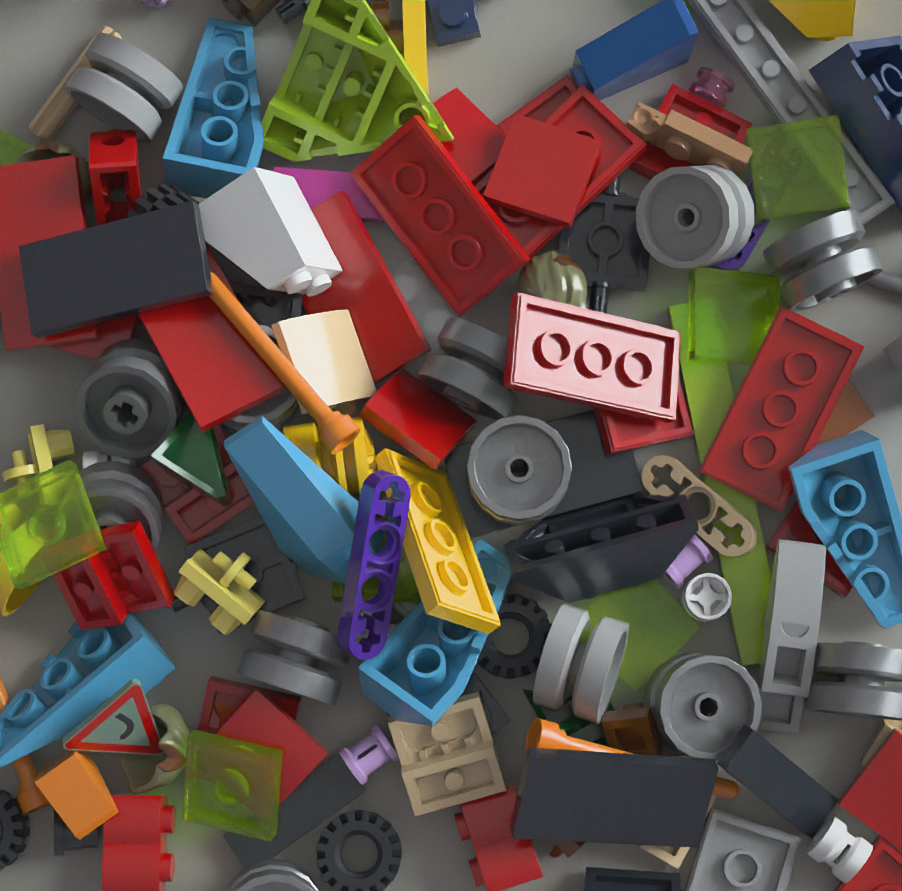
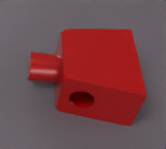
M110 129L90 134L89 172L97 225L128 218L126 215L131 208L135 211L139 206L135 201L140 196L143 197L136 131L132 129ZM116 188H124L126 200L122 202L113 201L110 199V192Z

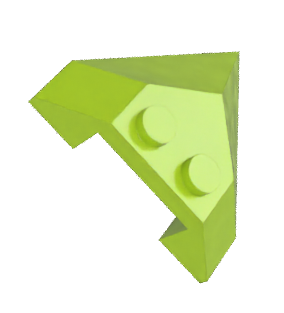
M366 0L310 1L302 21L304 25L276 94L268 104L261 122L264 149L292 162L311 160L312 157L331 154L343 156L372 152L413 115H420L440 142L454 140L451 131Z

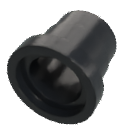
M54 809V856H64V851L98 848L97 828L79 840Z

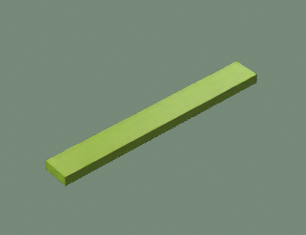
M714 298L673 305L667 309L671 329L682 332L679 370L695 434L693 439L699 468L734 399ZM701 474L702 480L754 524L757 531L756 545L749 554L743 557H728L717 550L716 552L721 576L730 586L732 593L731 605L728 611L739 665L759 664L765 635L763 622L771 573L756 501ZM705 494L708 512L710 513L711 501ZM722 509L718 520L711 525L712 529L714 526L719 527L727 534L728 540L725 543L727 547L732 544L742 546L745 540L740 534L744 528L741 525L737 528H732L722 522L720 519L727 515V512Z

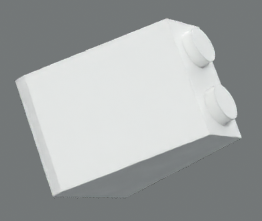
M253 167L198 204L205 241L267 289L285 291L288 294L300 293L314 296L328 289L332 285L330 279L343 271L295 178L292 176Z

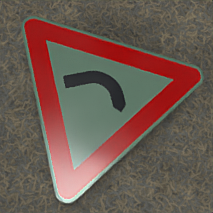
M139 679L130 680L62 739L63 748L72 751L160 755L163 753L158 747L161 736Z

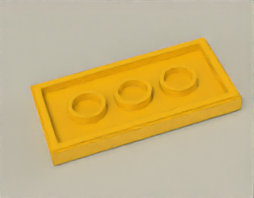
M383 449L374 458L378 471L385 470L401 476L408 482L410 487V503L403 546L426 614L490 634L501 626L448 474L439 469L434 470L422 462L390 449ZM392 488L385 490L387 497H391Z

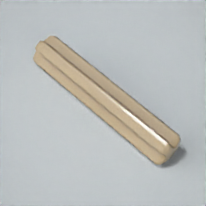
M106 25L100 27L29 124L28 129L35 137L43 142H50L78 105L67 95L64 86L76 68H92L85 53L96 35L102 32L122 39L118 32Z

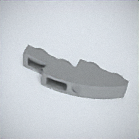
M778 539L763 622L765 635L756 681L762 701L761 719L758 729L798 734L804 699L809 697L818 640L825 574V545Z

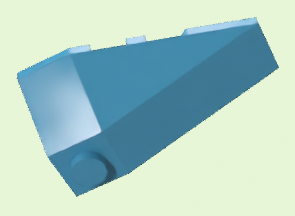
M208 18L162 158L166 185L172 184L190 196L205 199L253 167H258L264 147L252 26L214 18Z
M263 416L224 440V447L279 549L309 575L345 584L359 502ZM383 529L377 530L370 537L369 549L372 554L380 552L385 546Z
M859 430L818 444L790 465L788 469L801 513L823 545L826 546V549L878 624L884 629L902 622V519L880 439L863 430Z
M480 538L473 547L498 613L512 580L513 573L508 557ZM421 600L387 636L385 646L379 655L365 660L358 667L362 695L397 721L433 726L464 692L488 634L426 614Z
M134 612L128 613L123 624L117 626L81 630L75 621L68 630L73 637L57 657L49 653L40 664L44 671L32 688L18 691L1 712V767L69 734L130 680L139 679L146 694L153 687L159 685L176 668L161 644Z

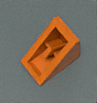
M63 751L42 767L34 782L79 840L119 813L90 751Z

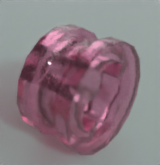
M709 67L699 68L696 75L699 81L692 82L689 88L690 93L721 108L725 107L728 101L725 94L732 93L735 87L734 82L720 71Z

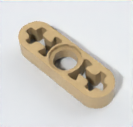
M659 455L651 458L644 465L642 483L651 495L672 497L679 494L668 485L656 486L659 480L658 475L655 474L658 467L668 469L672 466L673 470L670 476L675 482L681 486H685L688 479L692 482V485L685 488L680 494H685L688 500L696 493H704L709 497L711 511L707 517L697 520L699 530L696 533L719 553L728 557H743L754 549L757 542V531L754 524L679 460ZM722 509L727 512V515L720 519L722 522L732 528H737L740 525L744 528L740 534L745 540L742 546L732 544L727 547L725 543L728 540V536L719 527L714 526L711 534L706 530L707 527L718 520Z

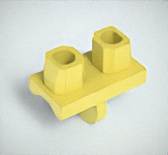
M44 424L30 426L27 440L33 464L28 465L25 450L12 452L14 468L2 473L3 482L7 484L18 483L21 498L35 495L32 480L36 479L43 514L57 513L62 503L65 488L77 472L55 476L52 460L74 456L71 431H45Z
M199 549L178 571L182 574V577L176 586L174 595L185 604L194 607L207 594L219 604L209 618L211 625L224 635H228L241 623L246 625L266 602L251 590L257 579L244 570V567L251 559L245 552L234 562L222 551L213 559L202 549Z

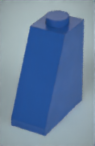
M662 0L575 51L573 68L570 69L571 78L577 89L583 84L599 100H603L688 63L699 32L684 1Z

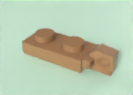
M639 101L632 110L626 124L644 142H649L651 145L665 150L674 159L686 160L695 166L717 165L732 171L739 179L753 153L751 151L752 148L672 109L669 115Z

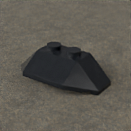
M676 494L672 497L662 495H630L544 519L526 530L517 540H511L504 546L515 581L565 602L572 603L661 578L699 530V527L685 494Z

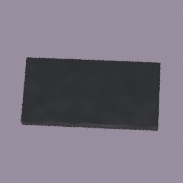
M194 201L19 246L31 335L37 338L214 294L199 205Z
M594 409L545 422L559 433L567 445L572 471L564 497L555 510L543 519L644 491L632 450L606 455ZM474 442L458 446L453 453L450 452L444 459L446 471L470 539L517 527L497 522L480 510L471 496L467 478V464L471 446ZM516 462L513 464L510 472L513 476L521 478L528 473V470H523V463Z
M528 747L510 825L513 838L698 848L719 768L715 759Z

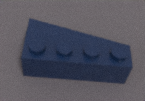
M899 35L847 43L808 71L902 213V38Z

